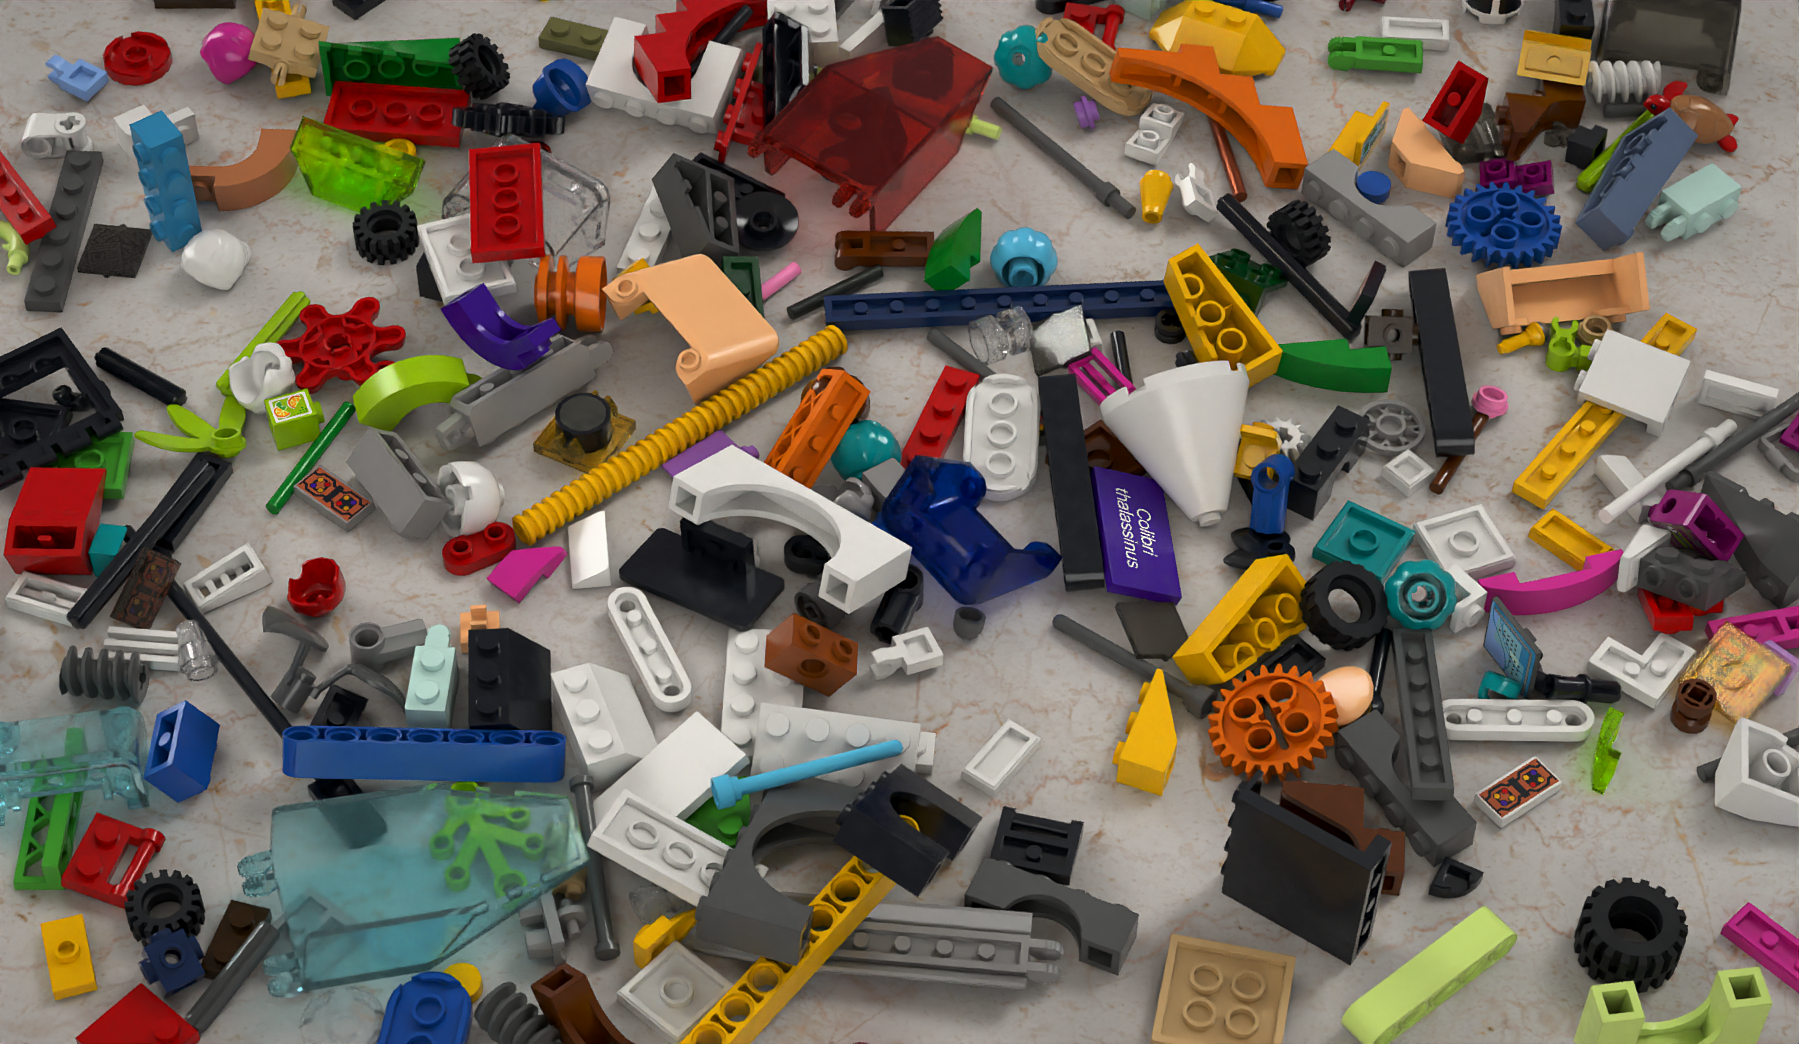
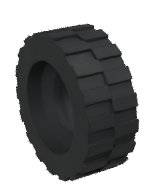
M1346 560L1343 562L1334 561L1324 566L1305 583V588L1301 590L1299 608L1303 614L1304 624H1307L1310 633L1315 635L1319 642L1331 646L1332 649H1344V651H1351L1354 648L1359 649L1379 634L1388 622L1387 616L1390 615V611L1387 606V596L1383 590L1384 586L1375 578L1371 571H1367L1360 564L1356 565ZM1342 589L1354 598L1361 612L1356 622L1348 623L1333 611L1328 600L1331 591Z

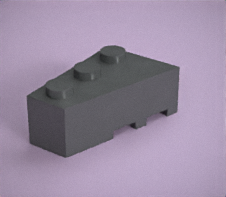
M673 153L651 180L681 256L684 258L695 254L706 255L721 270L723 256L739 255L734 178Z

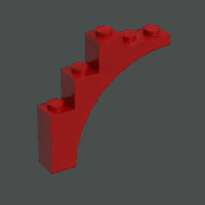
M676 0V12L655 14V33L634 36V67L657 103L691 99L690 63L706 48L709 41L714 39L743 5L749 6L753 11V15L738 32L765 26L767 23V0Z

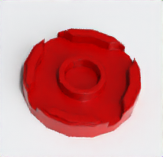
M133 32L131 37L124 39L123 36H119L106 46L103 53L105 71L108 76L123 85L138 86L150 84L162 78L169 71L172 64L171 51L166 40L151 32Z

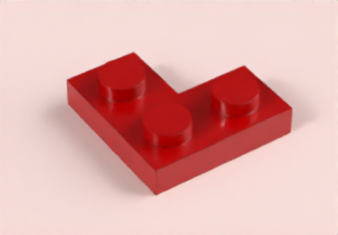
M1639 587L1637 590L1638 599L1653 631H1659L1664 634L1692 631L1694 616H1706L1709 613H1722L1724 599L1708 610L1702 611Z

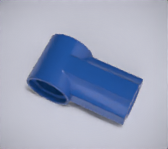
M1273 454L1268 456L1252 471L1251 483L1254 487L1250 528L1256 532L1281 534L1284 531L1289 484L1295 475L1294 465L1285 455ZM1267 467L1277 471L1279 482L1269 478Z

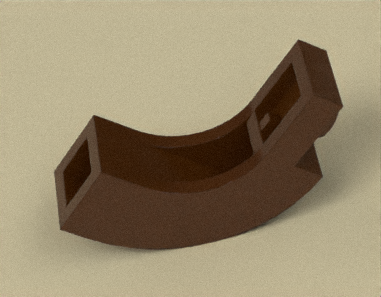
M562 963L530 985L543 1014L549 1018L550 1026L554 1025L560 1030L559 1040L562 1044H634L622 1035L601 1008L586 974L567 963Z

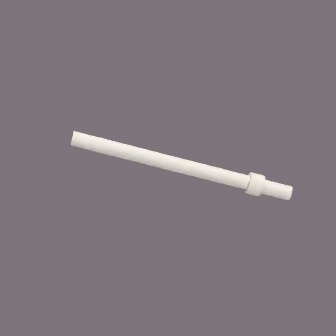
M1727 419L1716 428L1710 427L1699 434L1695 443L1600 510L1598 514L1600 520L1606 524L1610 523L1705 453H1710L1722 445L1724 439L1737 430L1735 421Z

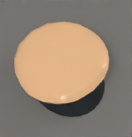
M1355 666L1340 667L1324 674L1317 680H1322L1326 692L1330 691L1332 694L1333 705H1336L1338 712L1336 721L1339 730L1375 709L1383 715L1384 702L1381 696L1373 690L1374 685L1371 676L1362 668Z

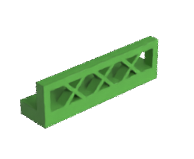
M68 732L65 748H40L13 880L15 890H65V887L61 886V877L72 857L91 758L84 732ZM49 762H62L59 776L54 779L47 772ZM56 791L53 809L47 812L41 806V801ZM49 825L46 843L41 846L34 839V835ZM42 859L41 868L44 876H26L28 868Z

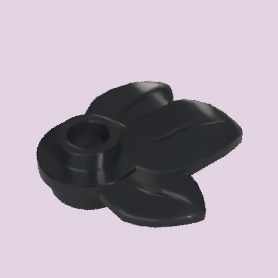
M1245 527L1231 532V539L1238 549L1223 558V561L1229 566L1247 570L1256 559L1287 554L1292 562H1294L1296 556L1294 547L1290 545L1291 538L1286 531H1283L1281 534H1264L1256 532L1250 527Z

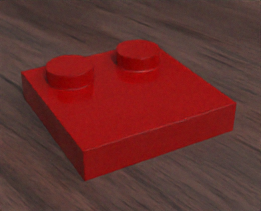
M140 983L75 1039L77 1044H197L200 1041L198 1030Z

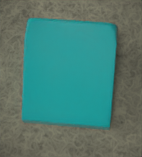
M104 523L98 526L88 551L96 577H99L118 554L127 532V527Z

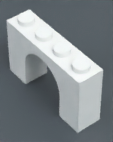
M614 17L586 82L591 102L605 109L613 107L624 110L635 117L647 116L655 118L666 125L678 124L689 127L696 133L704 134L708 132L717 135L722 126L727 106L731 104L733 99L732 94L737 78L741 79L743 74L741 72L744 61L742 50L709 41L700 65L691 79V99L657 103L648 87L639 82V73L634 67V36L649 34L646 24Z

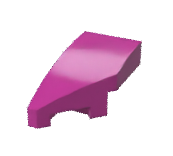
M562 547L512 550L486 579L497 589L517 603H520L542 575L549 579L568 553Z

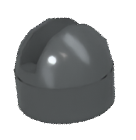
M960 607L955 611L953 630L963 640L970 641L975 639L982 633L986 616L979 609Z

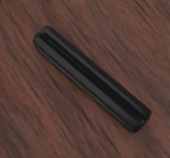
M103 347L100 352L95 354L94 359L96 360L97 367L164 404L182 406V404L186 403L185 389L110 348Z

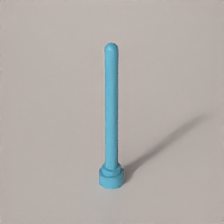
M891 740L738 779L737 776L729 777L728 774L713 777L710 779L713 798L718 810L733 807L736 805V801L742 800V795L898 756L902 753L903 745L898 740Z

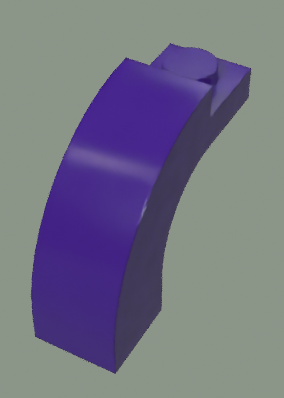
M484 283L466 290L440 309L455 332L475 353L493 365L507 370L525 369L550 350L549 346L552 344L549 338L561 330L553 317L532 326L522 325L514 321L499 307Z

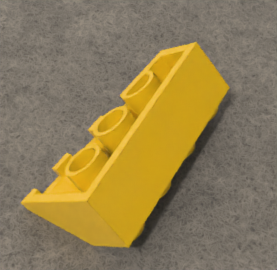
M1287 554L1256 559L1173 655V660L1191 685L1196 684L1199 686L1204 684L1207 686L1225 683L1255 663L1258 657L1266 652L1273 651L1281 645L1282 641L1291 635H1297L1307 628V624H1304L1302 619V611L1299 608V603L1301 602L1300 593L1305 588L1306 581Z

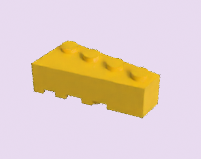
M1197 243L1168 259L1163 282L1199 363L1229 361L1230 368L1233 371H1238L1237 363H1243L1249 378V388L1275 374L1283 350L1201 246Z

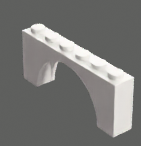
M730 445L673 476L668 508L696 525L721 517L753 516L791 525L816 539L832 558L824 564L818 596L848 614L906 579L912 551L911 546L734 445Z

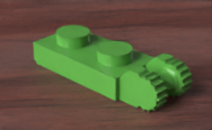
M1356 36V38L1335 37L1329 40L1328 51H1330L1328 65L1330 68L1336 69V71L1338 69L1340 71H1348L1354 67V69L1422 73L1423 42L1420 40Z

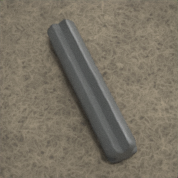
M261 921L187 1013L185 1020L199 1032H205L280 938L279 931L270 923Z

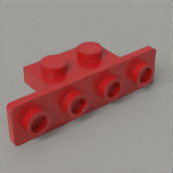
M756 42L753 54L746 52L741 72L746 73L744 79L737 78L732 98L736 99L735 105L728 104L724 115L723 124L727 125L726 131L719 130L713 150L719 152L717 161L724 164L732 141L764 151L767 146H764L763 84L753 81L760 63L762 43Z

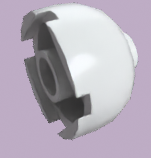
M466 461L451 462L440 468L437 486L452 504L441 522L445 531L451 537L475 534L483 531L489 524L496 521L500 512V506H503L505 502V493L503 486L498 484L490 470L477 462Z

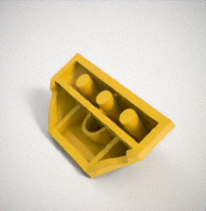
M1185 0L1162 11L1149 32V37L1156 41L1163 51L1178 52L1181 44L1213 46L1219 71L1227 75L1254 76L1263 73L1265 76H1272L1275 74L1286 53V49L1258 15L1211 0Z

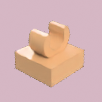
M471 605L470 612L460 613L461 653H468V630L500 628L499 610L487 611L486 605Z

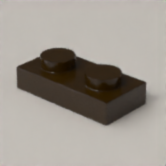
M235 900L230 901L201 962L206 973L204 978L214 980L261 921L271 922L272 914L269 908Z

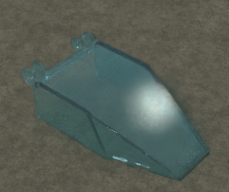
M431 783L278 806L272 810L270 850L244 857V859L238 862L237 869L239 875L245 878L249 877V879H245L246 881L242 885L244 895L247 897L268 896L277 889L293 952L270 956L263 961L262 967L264 974L271 977L275 976L267 984L269 994H272V997L294 998L305 991L430 971L589 865L590 858L569 796L516 790L515 796L492 794L490 793V788L476 787V791L472 792L452 790L451 784Z

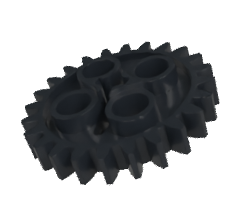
M472 103V107H453L452 125L470 128L474 132H483L486 135L502 138H545L546 134H564L565 116L546 113L547 110L533 109L530 106L514 103Z

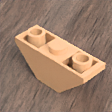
M1409 107L1403 109L1392 140L1388 167L1406 188L1455 199L1456 195H1461L1462 184L1465 178V171L1462 165L1452 158L1445 150L1442 142L1431 134L1424 122L1417 118Z

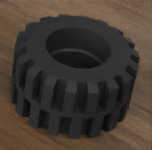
M1623 877L1621 883H1617L1615 879L1606 881L1604 888L1598 885L1592 890L1591 897L1587 896L1574 935V938H1576L1574 951L1579 954L1578 962L1581 967H1589L1588 975L1593 980L1597 978L1602 979L1603 984L1634 981L1638 993L1647 992L1649 985L1654 989L1662 986L1664 979L1669 980L1675 968H1677L1688 934V925L1685 924L1687 917L1684 910L1677 909L1679 902L1674 896L1668 898L1665 896L1666 890L1658 885L1655 889L1649 886L1650 881L1641 879L1640 883L1633 882L1632 877ZM1624 928L1633 930L1641 934L1647 941L1633 942L1626 940L1613 929Z

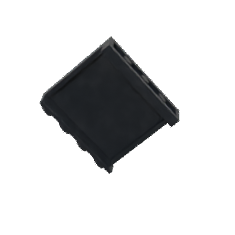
M1258 769L1249 782L1243 780L1238 785L1232 797L1235 810L1228 822L1231 834L1224 847V851L1228 852L1220 872L1224 876L1222 893L1351 966L1372 935L1392 842L1377 834L1364 852L1261 796L1264 772Z

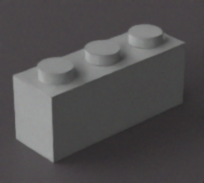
M370 427L346 461L355 473L356 481L367 489L373 497V504L385 513L392 523L391 528L402 537L428 539L452 506L397 433Z

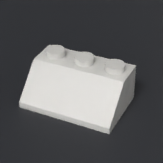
M589 662L550 674L553 702L582 775L593 777L594 789L591 793L611 787L658 745L628 675Z

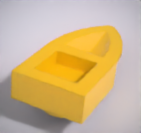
M696 908L681 912L670 919L661 915L651 925L643 926L633 940L635 965L643 969L675 939L681 942L698 922L695 920Z

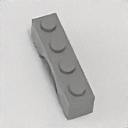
M1332 149L1305 167L1301 193L1403 268L1432 248L1437 223L1411 204L1400 207H1387L1375 204L1364 198L1356 188L1359 166L1335 149Z

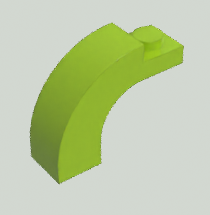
M424 355L398 361L372 375L353 395L358 421L360 424L391 432L401 419L415 408L430 403L450 404L452 396L482 378L476 374L466 373L463 359L453 356Z

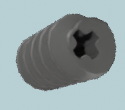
M72 645L62 661L59 675L61 695L69 691L75 697L85 693L88 698H95L100 694L105 700L116 696L119 701H127L131 697L134 702L140 703L144 700L149 685L148 664H141L138 652H133L129 662H125L122 650L116 651L113 661H110L107 649H101L98 659H94L93 649L87 647L82 658H79L77 647Z
M509 981L496 987L487 994L475 1010L474 1018L479 1027L488 1032L489 1037L498 1044H561L557 1042L560 1036L558 1027L554 1025L548 1027L549 1018L543 1014L538 1015V1007L532 1003L527 1004V996L521 992L516 993L517 986L513 982Z

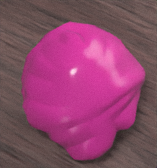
M225 22L217 25L203 38L200 55L207 63L216 80L224 84H231L248 74L258 63L248 60L255 36L248 27L238 23Z

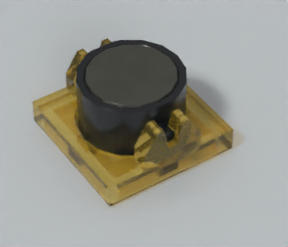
M596 390L592 393H576L566 397L558 404L555 416L534 441V452L588 474L592 468L598 469L599 464L602 462L607 463L610 457L617 455L636 430V420L619 414L615 402L609 395L603 399Z

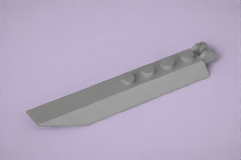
M780 892L788 898L805 905H809L818 895ZM845 897L842 898L841 901L851 902L854 901L856 898ZM881 900L817 971L1025 989L1027 978L1035 983L1053 984L1061 979L1062 971L1054 964L1029 962V955L1038 960L1048 959L1056 961L1057 959L1060 960L1061 956H1063L1064 947L1057 941L1031 938L1033 913ZM700 921L697 922L693 952L753 964L760 957L755 954L700 940ZM818 926L813 930L822 932L829 929V927Z

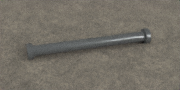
M577 775L569 780L570 791L575 794L598 942L594 951L596 959L607 961L615 959L620 955V947L617 942H614L601 853L587 846L592 833L597 828L591 791L594 789V781L590 775Z

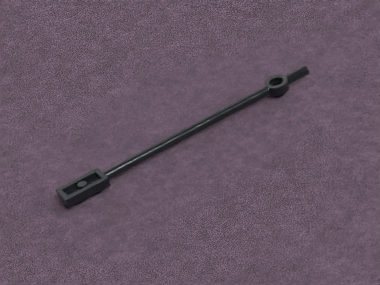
M125 525L127 527L123 540L125 543L136 533L131 525ZM153 547L135 569L137 579L151 552L173 561L170 552L161 547ZM172 576L165 591L166 595L282 739L283 731L292 727V725ZM313 778L315 782L307 786L309 796L351 849L387 829L385 818L353 779Z

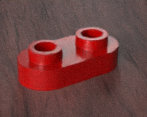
M494 522L489 524L483 531L466 536L460 535L449 540L442 549L445 569L451 574L465 576L502 561L512 550L516 549L515 532L506 523Z

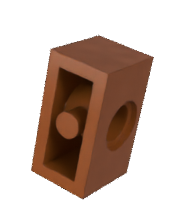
M792 613L766 636L764 667L830 697L857 675L858 643L796 613Z

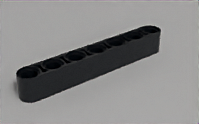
M1435 268L1409 271L1410 300L1414 324H1418L1419 328L1418 349L1436 458L1474 455L1473 423L1446 269Z
M1074 373L1038 377L1040 407L1065 590L1070 592L1105 588L1103 561L1076 375Z

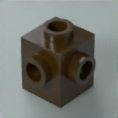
M1382 309L1381 316L1365 315L1363 348L1386 346L1390 360H1402V354H1412V346L1418 345V324H1413V317L1403 316L1404 309ZM1394 329L1395 337L1389 340L1388 332Z

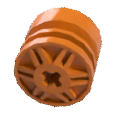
M551 254L541 257L534 283V307L537 312L538 323L556 315V322L561 329L560 331H564L569 315H574L578 332L602 333L605 325L607 297L602 290L607 286L605 257L580 256L576 272H570L567 255H560L557 271H555L554 258Z

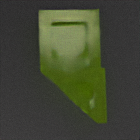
M1609 707L1603 720L1591 763L1592 790L1602 795L1614 777L1622 752L1612 748L1618 737L1625 713Z

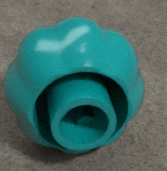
M1021 25L1014 30L1002 34L998 47L994 52L993 60L1003 81L1013 84L1020 89L1027 90L1050 79L1053 69L1039 57L1036 44L1037 42H1047V34L1043 33L1036 39L1035 28L1031 25Z
M862 420L856 424H851L831 455L832 464L844 481L850 477L862 481V473L890 458H895L899 463L902 460L900 445L892 432L880 423L872 420Z
M1424 559L1416 562H1403L1385 583L1384 592L1387 596L1390 616L1399 621L1404 628L1438 629L1445 623L1446 618L1454 612L1457 604V597L1455 595L1456 583L1453 576L1443 570L1433 560ZM1417 587H1423L1426 592L1425 597L1420 601H1416L1412 598V593L1417 592Z

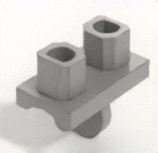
M545 880L537 882V894L516 899L517 911L521 927L543 922L545 927L524 932L529 960L552 956L554 967L564 962L567 963L563 949L565 942L562 933H567L570 940L578 939L581 936L580 929L587 925L589 917L586 908L573 905L571 899H563L560 902L561 909L556 910L550 882Z

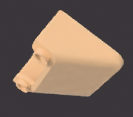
M695 254L617 277L602 289L620 320H623L650 300L691 348L679 354L675 368L679 379L685 385L695 406H699L703 401H708L713 395L718 396L719 391L727 390L729 385H736L737 380L745 378L747 374L771 358L779 348L780 342L776 331L706 255Z

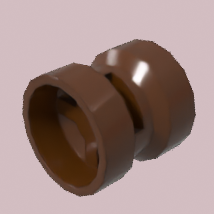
M1688 679L1679 685L1670 712V720L1677 729L1685 733L1696 734L1708 727L1712 715L1711 712L1717 700V693L1714 687L1701 679Z

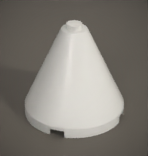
M1211 361L1160 372L1143 378L1145 386L1131 394L1128 393L1127 387H1123L1109 395L1100 405L1105 425L1190 521H1199L1200 526H1209L1222 520L1221 515L1226 513L1228 509L1241 434L1240 428L1243 422L1249 388V378L1245 365L1240 362L1236 364L1238 371L1231 370L1229 361Z

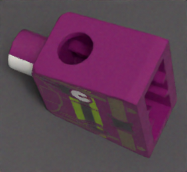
M1670 489L1664 494L1659 504L1653 505L1648 512V522L1650 525L1671 532L1670 543L1676 549L1689 548L1695 550L1698 555L1711 560L1728 562L1745 536L1707 494Z

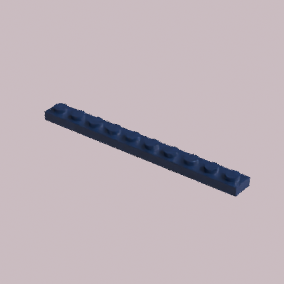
M1164 280L824 296L825 326L834 325L841 331L1069 321L1089 318L1155 317L1160 311L1175 309L1165 287Z

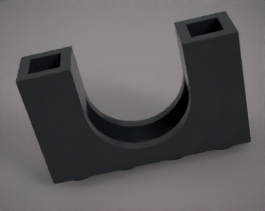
M900 764L891 773L885 770L877 782L873 781L864 793L860 792L852 804L848 803L835 822V825L840 827L833 842L916 897H919L930 885L944 860L948 858L953 861L963 851L983 817L903 764ZM899 815L913 818L918 824L919 831L905 822Z

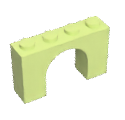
M1760 966L1717 971L1707 999L1698 1008L1681 1017L1662 1022H1644L1645 1015L1634 981L1592 985L1573 1041L1574 1044H1757L1773 1003Z

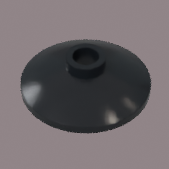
M760 191L747 194L736 202L738 242L742 246L755 251H772L787 245L796 235L799 226L797 210L782 195Z

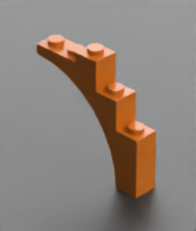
M1181 44L1178 52L1117 48L1109 72L1111 82L1139 86L1164 93L1191 105L1221 124L1246 149L1257 166L1265 187L1298 190L1308 162L1293 107L1260 105L1253 77L1220 74L1213 46Z

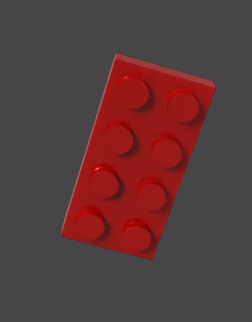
M335 81L322 125L323 138L388 142L392 139L401 138L409 140L415 145L460 148L464 128L452 125L453 107H470L471 93L467 94L464 90Z
M540 143L469 149L472 262L485 263L546 257L542 152Z

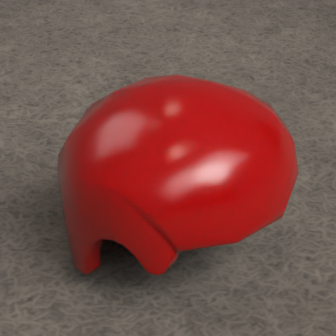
M324 557L303 562L300 577L297 579L289 578L287 601L292 609L300 615L309 617H322L333 611L343 600L346 591V584L340 567L333 559Z

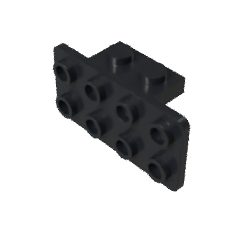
M683 517L680 520L681 535L665 528L655 530L619 569V577L622 581L741 632L749 630L785 589L783 578L755 567L752 538L716 524L711 520L696 525Z

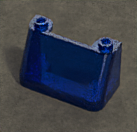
M915 455L886 497L881 510L882 520L897 539L912 547L911 554L955 601L964 605H978L1045 579L1055 570L1062 557L1051 545L1046 542L1034 541L1029 543L1024 549H1014L977 510L986 494L987 486L983 475L971 462Z

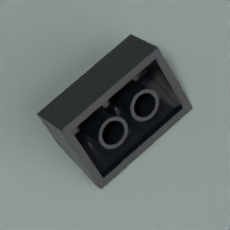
M509 628L468 630L469 729L552 731L550 650Z

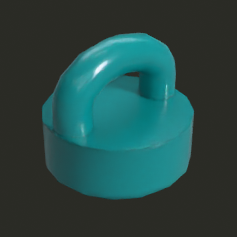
M1488 670L1485 671L1480 683L1478 698L1491 699L1488 696L1490 689L1507 696L1506 699H1518L1523 686L1516 680Z

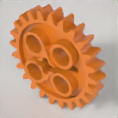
M1277 664L1274 673H1268L1266 666L1261 665L1260 675L1254 676L1250 670H1246V681L1242 683L1240 680L1232 678L1234 686L1232 691L1221 688L1220 693L1223 701L1212 702L1215 714L1208 715L1211 726L1208 729V734L1211 742H1213L1211 744L1215 755H1220L1224 767L1231 765L1235 776L1245 771L1249 781L1259 769L1264 772L1263 780L1266 785L1269 784L1272 775H1278L1282 783L1283 780H1286V773L1292 772L1299 779L1301 778L1300 767L1306 766L1311 770L1316 769L1313 758L1326 759L1327 755L1324 746L1335 745L1332 733L1339 731L1336 718H1338L1336 705H1333L1332 694L1330 691L1326 692L1323 681L1314 682L1312 672L1308 671L1300 677L1297 666H1293L1287 674L1283 672L1282 665ZM1259 698L1265 699L1274 722L1281 730L1282 737L1288 746L1287 749H1282L1277 741L1275 732L1269 720L1266 719L1264 710L1258 701ZM1285 698H1288V699H1289V700H1287V701H1285V702H1278V701H1280L1281 699H1285ZM1252 714V716H1250L1249 718H1242L1245 715ZM1297 729H1305L1302 732L1293 733ZM1261 745H1268L1263 749H1256Z

